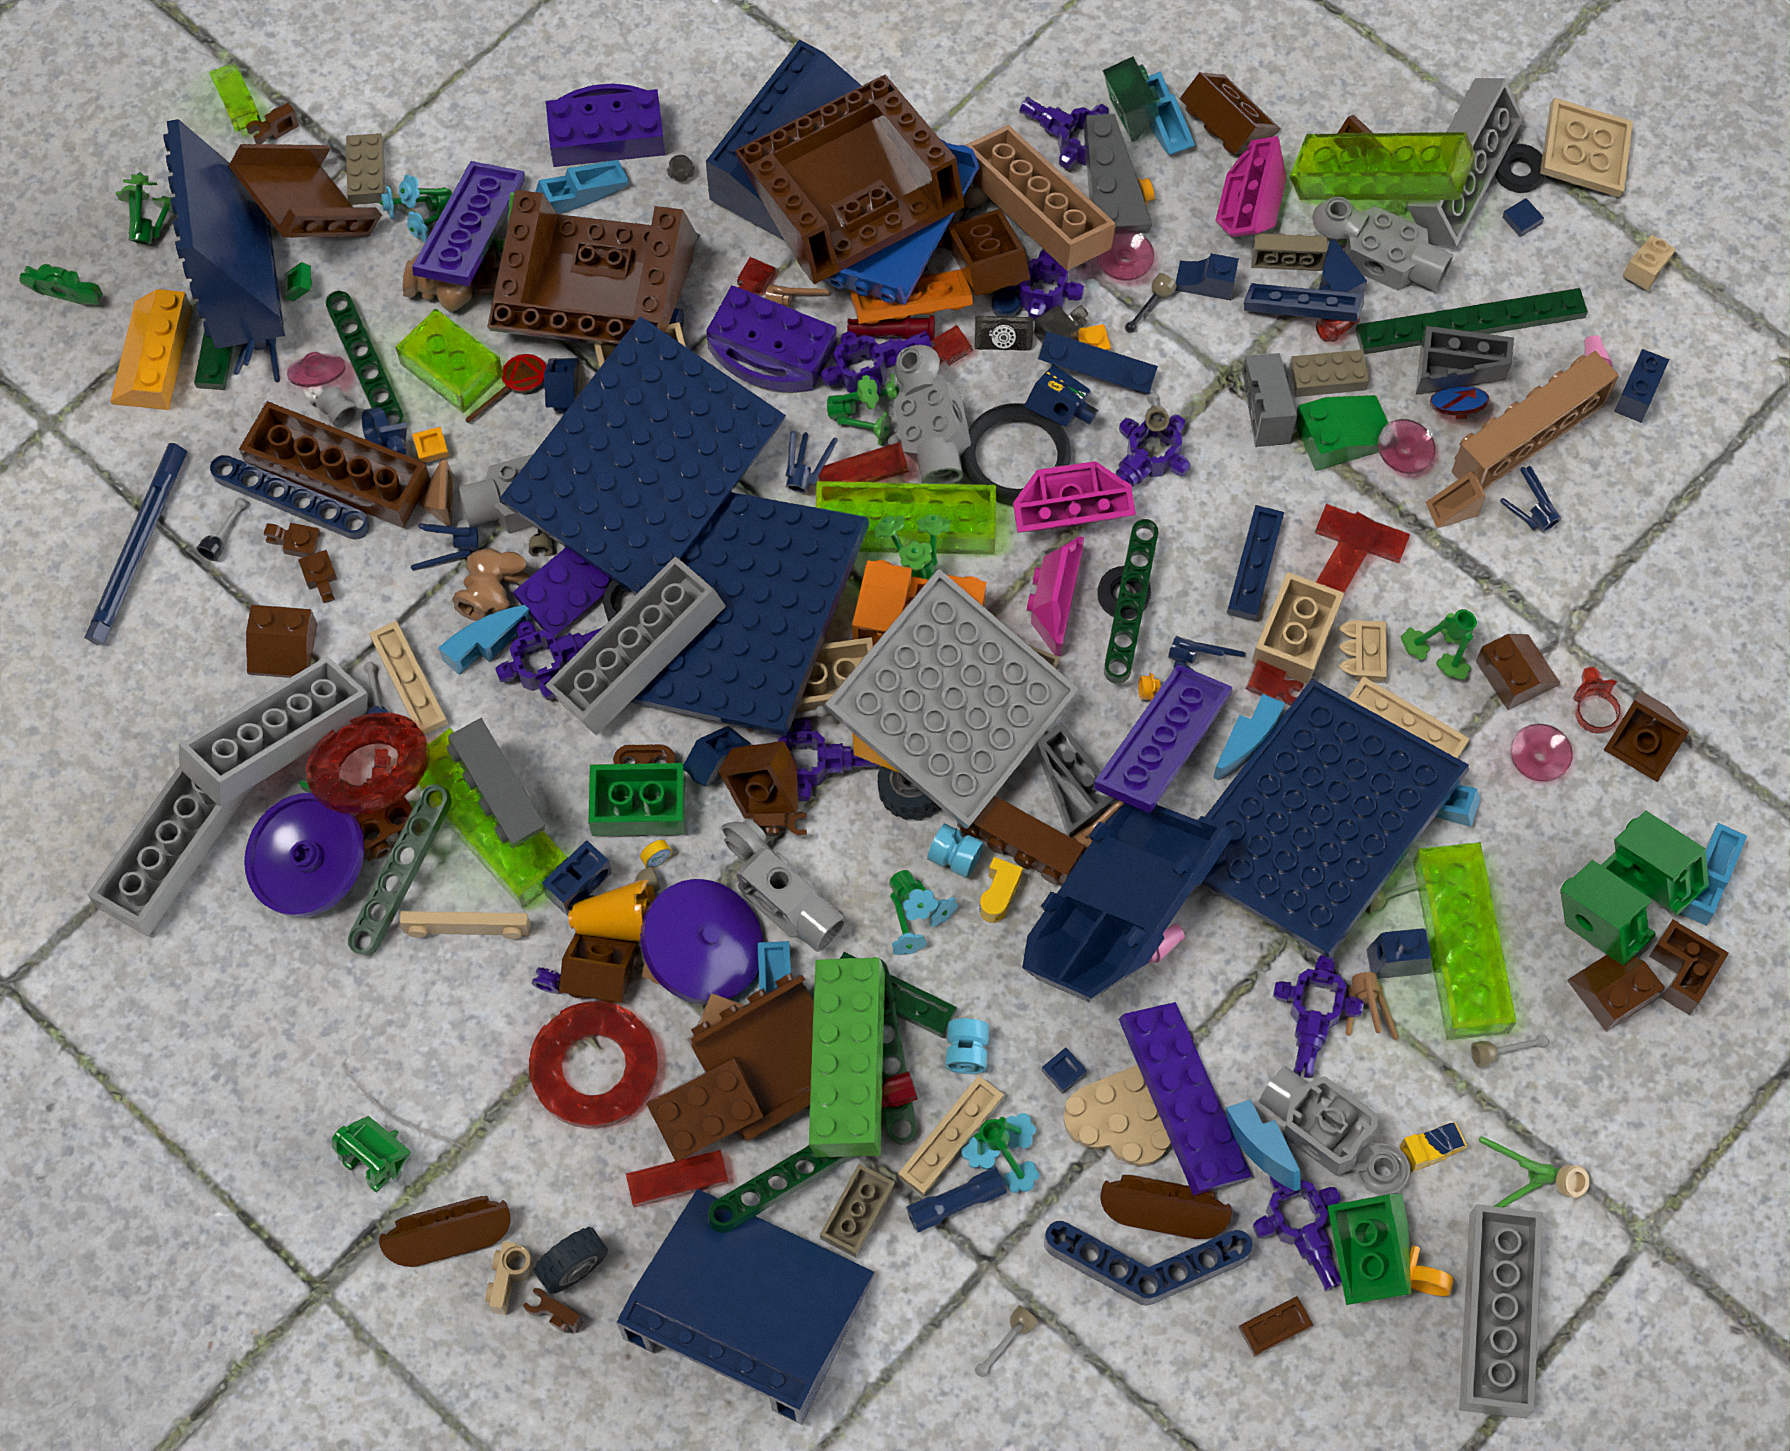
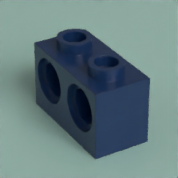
M1642 349L1614 412L1642 423L1670 359Z
M586 840L542 882L545 896L568 916L569 910L573 909L575 903L585 900L612 874L609 860Z

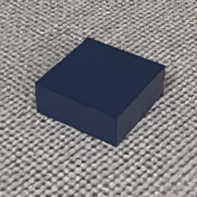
M1527 198L1505 210L1502 216L1519 237L1541 225L1544 220L1541 213Z
M1066 1047L1042 1066L1041 1069L1062 1094L1087 1074V1070Z

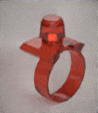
M1596 667L1585 668L1581 676L1582 684L1578 687L1573 697V700L1578 703L1575 709V717L1579 725L1586 731L1602 734L1610 731L1615 726L1621 714L1620 705L1611 694L1617 681L1613 679L1603 680L1600 671ZM1599 695V697L1606 699L1613 705L1616 711V720L1611 725L1605 727H1596L1589 724L1580 713V703L1585 697Z

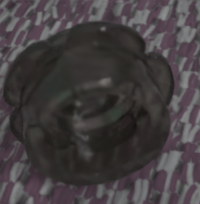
M676 155L671 158L667 168V174L670 178H675L677 182H684L688 177L694 175L695 167L692 166V161L687 156Z

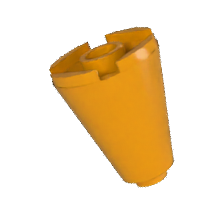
M638 880L577 902L568 913L570 928L575 929L579 935L641 942L640 932L644 915L656 898L652 885L646 886L649 880Z

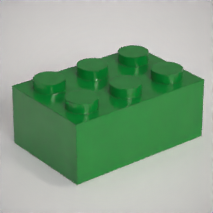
M683 763L591 764L589 771L588 815L591 835H685L686 777Z

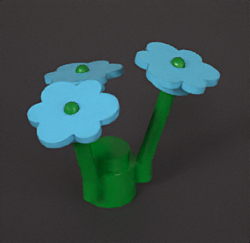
M901 870L895 873L889 881L890 887L893 890L890 898L895 905L903 934L898 938V941L892 943L895 955L913 954L927 946L923 935L909 933L905 916L911 921L916 920L918 917L926 919L929 916L931 919L930 925L936 927L941 922H946L950 915L958 908L954 897L948 900L942 899L937 901L933 897V892L929 889L927 890L920 880H915L909 870Z

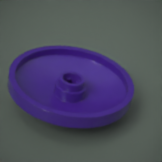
M318 793L295 794L271 806L255 824L245 850V874L256 898L266 907L290 917L317 915L336 905L354 885L362 866L364 842L359 823L351 811L343 804Z
M690 879L671 885L653 900L644 915L640 941L645 962L660 985L682 1000L705 1005L711 993L731 999L750 985L759 971L758 943L763 942V936L754 912L736 892L714 881Z

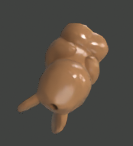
M419 253L412 260L407 261L402 284L404 297L410 298L418 292H422V297L425 300H431L437 295L442 307L448 311H456L470 302L473 295L472 287L476 282V273L468 287L413 276L412 266Z
M493 548L478 550L470 554L466 561V569L470 575L463 582L467 589L460 590L454 594L452 601L455 610L463 617L478 621L488 615L508 609L510 603L500 581L505 580L517 583L520 580L529 578L528 573L524 571L526 568L524 557L516 552L500 553Z

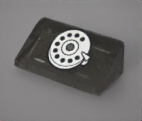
M975 316V349L1032 350V317Z

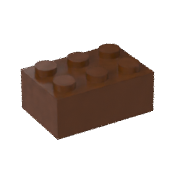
M1001 209L947 226L952 255L975 296L990 294L994 290L1007 286H1016L1023 281L1030 280L1025 249Z
M736 1056L654 1097L646 1103L675 1162L763 1118L765 1115Z

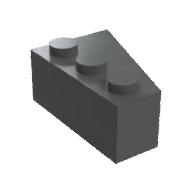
M1426 326L1421 340L1416 394L1506 379L1512 364L1514 337Z
M1280 353L1245 356L1242 374L1255 447L1290 444L1292 433L1297 431V413L1287 381L1288 371L1286 364L1282 363Z

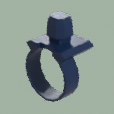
M380 407L365 409L362 413V429L365 440L406 455L407 422L389 425L388 419Z

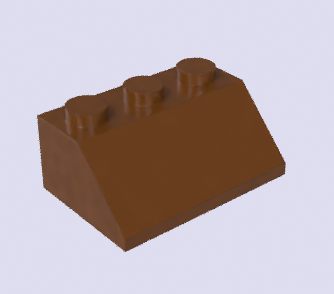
M1199 72L1179 98L1186 105L1185 110L1193 117L1201 119L1205 123V130L1213 136H1218L1224 142L1222 144L1223 147L1234 155L1243 154L1247 151V146L1252 140L1273 137L1281 129L1225 74Z

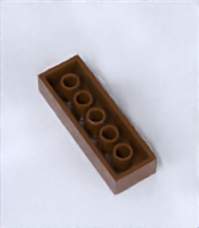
M269 401L265 403L239 448L245 463L402 528L405 527L430 482L426 463Z

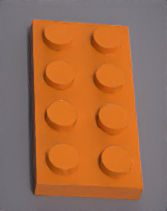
M961 269L920 276L905 305L896 302L887 303L871 295L862 296L849 289L850 299L859 324H875L880 320L891 318L899 320L915 314L930 315L940 310H960L965 306L973 305L972 293Z

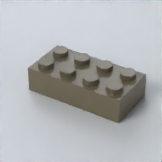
M382 134L347 135V197L351 205L380 203L381 194H385L384 141Z
M1282 233L1255 234L1251 250V268L1322 271L1327 254V237L1320 235L1303 236L1301 234L1285 235Z
M1363 350L1291 356L1289 367L1295 397L1363 391L1368 388L1369 376Z
M858 1164L823 1227L820 1239L857 1258L894 1190L895 1182Z

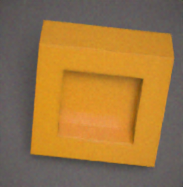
M1104 324L1076 329L1075 336L1077 341L1111 351Z
M441 426L412 434L419 461L428 463L449 457Z

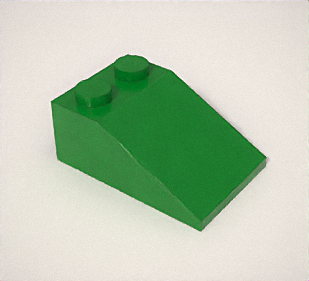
M1376 395L1324 397L1298 405L1296 412L1297 431L1315 471L1398 446V442Z
M1386 1194L1328 1205L1346 1305L1411 1294L1409 1227L1402 1194Z

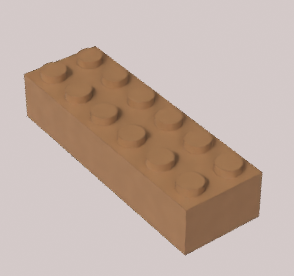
M1010 125L1004 126L965 145L974 150L980 166L972 182L1066 271L1112 249L1116 223Z
M1596 350L1586 357L1581 355L1571 364V368L1565 372L1560 370L1550 378L1548 384L1542 388L1540 386L1535 387L1521 403L1516 401L1498 419L1496 417L1489 419L1478 433L1466 435L1459 443L1460 449L1454 457L1455 463L1451 472L1457 479H1460L1468 472L1474 471L1484 491L1606 405L1619 374Z

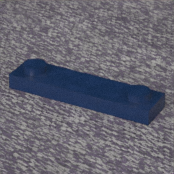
M1256 283L1250 284L1244 299V311L1358 322L1364 305V294Z
M1048 331L1045 332L1037 358L1047 363L1147 394L1150 393L1158 368L1156 365Z
M1255 505L1227 614L1256 621L1284 515L1283 511Z

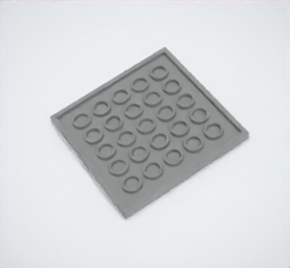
M938 569L826 702L823 708L966 829L973 823L1077 693L1079 688Z

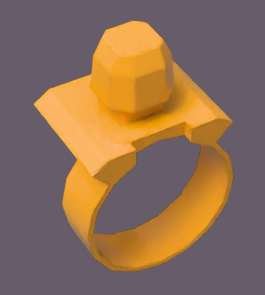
M1412 1246L1410 1252L1411 1288L1434 1296H1450L1455 1281L1454 1277L1438 1269L1417 1266L1420 1248Z

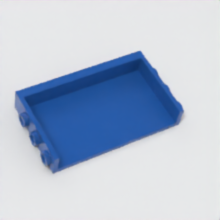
M941 139L956 157L964 197L980 167L974 150L965 145L958 146L946 143ZM954 213L822 281L830 283L838 289L847 288L854 290L862 296L871 295L887 303L896 302L905 305Z

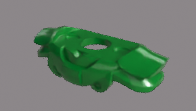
M43 264L38 270L26 266L24 269L25 273L20 274V283L37 293L81 305H100L99 298L103 295L100 287L92 282H80L76 271L68 272L61 267ZM53 287L60 288V289H62L63 291H65L67 294L61 293V292L55 290Z

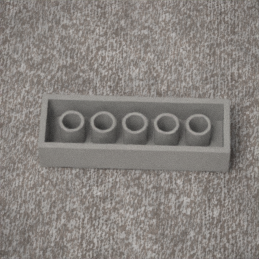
M1505 78L1474 79L1447 132H1445L1440 145L1433 154L1425 173L1422 175L1417 188L1409 199L1407 207L1416 224L1427 229L1428 243L1431 245L1457 246L1524 119Z
M675 556L545 686L568 711L593 734L597 735L726 606L709 584Z
M326 656L179 744V768L220 807L366 717L368 692L331 658Z
M178 767L90 890L88 897L96 908L148 937L254 786L219 807Z
M1476 1204L1469 1214L1459 1410L1524 1419H1527L1534 1412L1543 1212Z

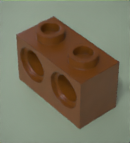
M401 790L354 816L362 831L364 855L368 861L381 859L391 852L413 810ZM407 817L403 824H393L396 818ZM420 821L415 825L417 836L423 831ZM372 832L380 833L376 839L366 840L368 834Z

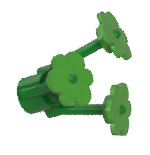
M892 373L891 382L886 383L887 388L881 389L880 395H888L890 400L895 399L900 391L894 373ZM864 375L862 380L858 381L856 392L828 397L827 413L830 419H837L838 425H853L872 429L878 439V444L880 446L884 445L885 440L889 437V429L892 423L889 412H885L880 419L876 420V423L849 418L850 415L855 414V401L861 400L863 403H866L867 408L870 410L875 408L876 402L879 401L875 380L870 379L868 375Z

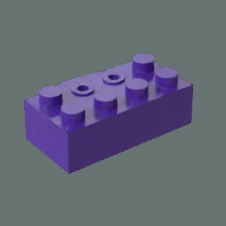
M598 84L577 89L557 100L545 101L553 167L665 155L658 89L645 90L625 84Z
M733 285L729 288L706 330L709 351L727 371L750 384L783 392L812 391L821 376L820 372L825 368L837 346L836 326ZM750 334L756 335L754 338L748 337ZM776 345L782 346L781 348H775ZM733 359H736L738 361L761 369L775 376L766 375L750 370L742 366L738 362L734 361Z

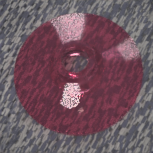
M1131 230L1114 231L1112 249L1098 255L1097 261L1100 268L1108 276L1117 280L1130 281L1144 276L1151 269L1154 261V250L1149 240L1142 234ZM1121 259H1128L1129 261L1124 262Z
M311 352L289 366L287 377L294 385L316 387L338 379L344 373L346 366L344 360L338 355Z
M1409 419L1394 420L1388 423L1379 434V454L1383 461L1395 471L1405 474L1419 473L1425 470L1434 459L1436 449L1434 439L1430 432L1418 422ZM1400 448H1404L1407 451V454L1402 452Z
M1547 724L1528 725L1515 735L1511 743L1510 754L1514 766L1522 775L1531 780L1539 782L1556 780L1564 775L1571 765L1573 758L1572 746L1568 738L1553 726ZM1534 754H1542L1544 760H1538Z

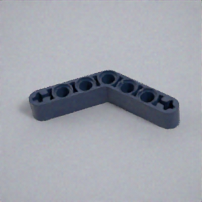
M1064 1221L1051 1223L1046 1230L1044 1247L1051 1256L1144 1306L1155 1304L1241 1266L1248 1259L1253 1246L1252 1239L1246 1232L1233 1230L1147 1267ZM1059 1234H1063L1065 1236L1064 1241H1061L1059 1245L1055 1244L1054 1237L1057 1238ZM1074 1241H1077L1074 1254L1070 1253V1248L1073 1247ZM1232 1243H1234L1236 1247H1243L1240 1254L1237 1250L1227 1252L1230 1249ZM1084 1249H1091L1096 1253L1097 1259L1092 1262L1084 1261L1080 1256V1252ZM1204 1254L1209 1255L1213 1258L1215 1265L1211 1268L1203 1267L1199 1263L1198 1257ZM1113 1265H1120L1125 1269L1126 1275L1122 1278L1113 1277L1109 1272V1268ZM1171 1268L1181 1269L1185 1273V1279L1182 1281L1171 1279L1168 1270ZM1141 1281H1150L1155 1286L1156 1291L1152 1294H1144L1140 1291L1138 1284Z

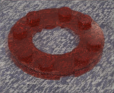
M387 712L366 714L349 720L351 724L341 728L336 733L334 730L327 733L312 750L306 765V780L316 800L324 807L336 812L370 814L377 809L396 802L415 789L427 770L430 760V747L425 734L417 726L416 722L406 716ZM372 744H384L391 746L397 751V763L395 766H391V772L378 776L372 784L368 785L367 782H364L360 786L352 785L340 777L342 764L357 749Z
M602 1001L582 1002L561 1010L559 1015L553 1018L547 1025L544 1024L532 1044L529 1057L531 1083L541 1104L557 1119L580 1128L608 1127L632 1116L649 1098L658 1074L657 1049L648 1028L645 1027L634 1013L626 1008ZM601 1036L609 1038L619 1045L625 1056L626 1067L622 1079L604 1094L587 1095L579 1093L569 1086L564 1078L562 1064L565 1054L574 1043L584 1037Z

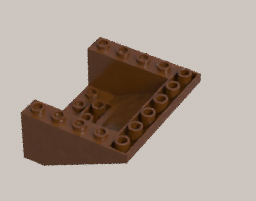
M886 74L735 150L739 163L795 259L814 285L965 207L956 157Z
M515 190L487 328L495 332L616 347L639 316H641L666 333L693 260L697 233L683 209L655 206L651 225L557 214L543 193Z

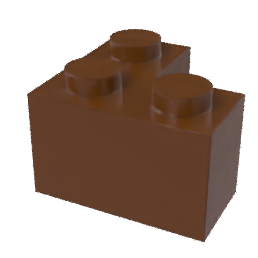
M1672 919L1649 957L1676 973L1662 999L1690 1015L1700 1003L1729 952Z

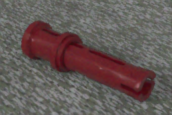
M909 315L904 319H885L875 324H859L857 319L851 318L847 320V332L851 331L857 337L864 335L870 337H902L903 340L911 338V336L926 331L930 341H935V315H930L929 318H911Z

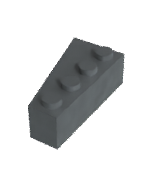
M1115 114L1087 115L1083 127L1089 199L1116 223L1114 235L1149 233L1152 222Z
M482 717L448 735L449 746L446 749L454 763L458 762L464 773L462 776L469 789H475L479 795L480 800H478V804L485 816H492L497 824L494 827V831L501 843L505 844L508 842L511 849L543 832L545 830L544 822Z

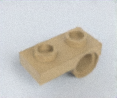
M1651 235L1629 261L1623 277L1648 291L1657 279L1660 271L1672 258L1676 248L1669 245L1665 240Z
M502 1241L501 1251L496 1250L493 1257L492 1269L496 1270L494 1283L489 1282L487 1286L485 1301L489 1303L491 1311L496 1314L506 1315L513 1281H525L533 1273L534 1263L528 1250L513 1242ZM515 1257L526 1259L525 1265L519 1270L509 1268L511 1260Z

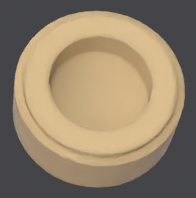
M1564 1165L1556 1176L1557 1189L1566 1197H1582L1589 1187L1587 1171L1579 1165Z

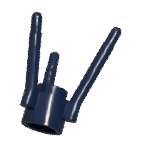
M276 338L256 342L251 340L243 344L233 371L234 375L239 374L243 364L245 366L249 365L253 349L263 350L269 345L274 381L279 382Z
M790 432L788 466L785 474L788 477L786 488L799 493H808L810 485L816 486L818 476L838 442L836 437L831 440L813 473H810L811 468L803 464L808 433L804 432L802 435L797 463H795L796 432Z
M1531 466L1527 468L1522 467L1520 471L1539 502L1530 510L1532 517L1505 498H1501L1500 502L1524 520L1532 530L1539 527L1542 532H1545L1561 520V516L1552 505Z
M420 523L418 527L424 531L453 535L454 548H459L460 551L413 564L410 568L414 571L458 558H467L471 551H478V527H451Z
M1176 636L1171 645L1168 658L1175 660L1174 667L1179 664L1193 670L1186 664L1187 662L1193 663L1198 652L1217 656L1226 654L1244 657L1245 652L1199 643Z

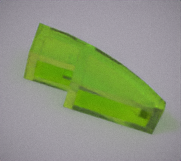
M235 62L209 71V75L235 132L246 129V125L251 121H261L256 105Z

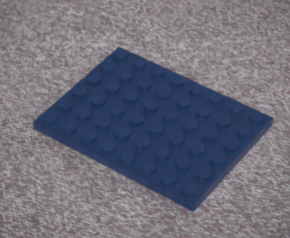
M639 316L499 500L500 503L636 596L675 556L681 560L779 429L786 415Z
M731 492L680 560L716 591L726 607L630 703L787 736L870 522L867 517Z
M1311 679L1205 817L1225 824L1233 837L1202 884L1329 959L1468 773L1469 764L1318 681Z

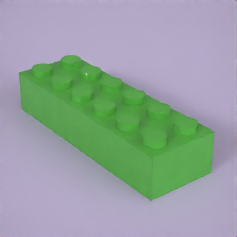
M879 957L815 960L809 1146L815 1157L880 1156L885 971Z

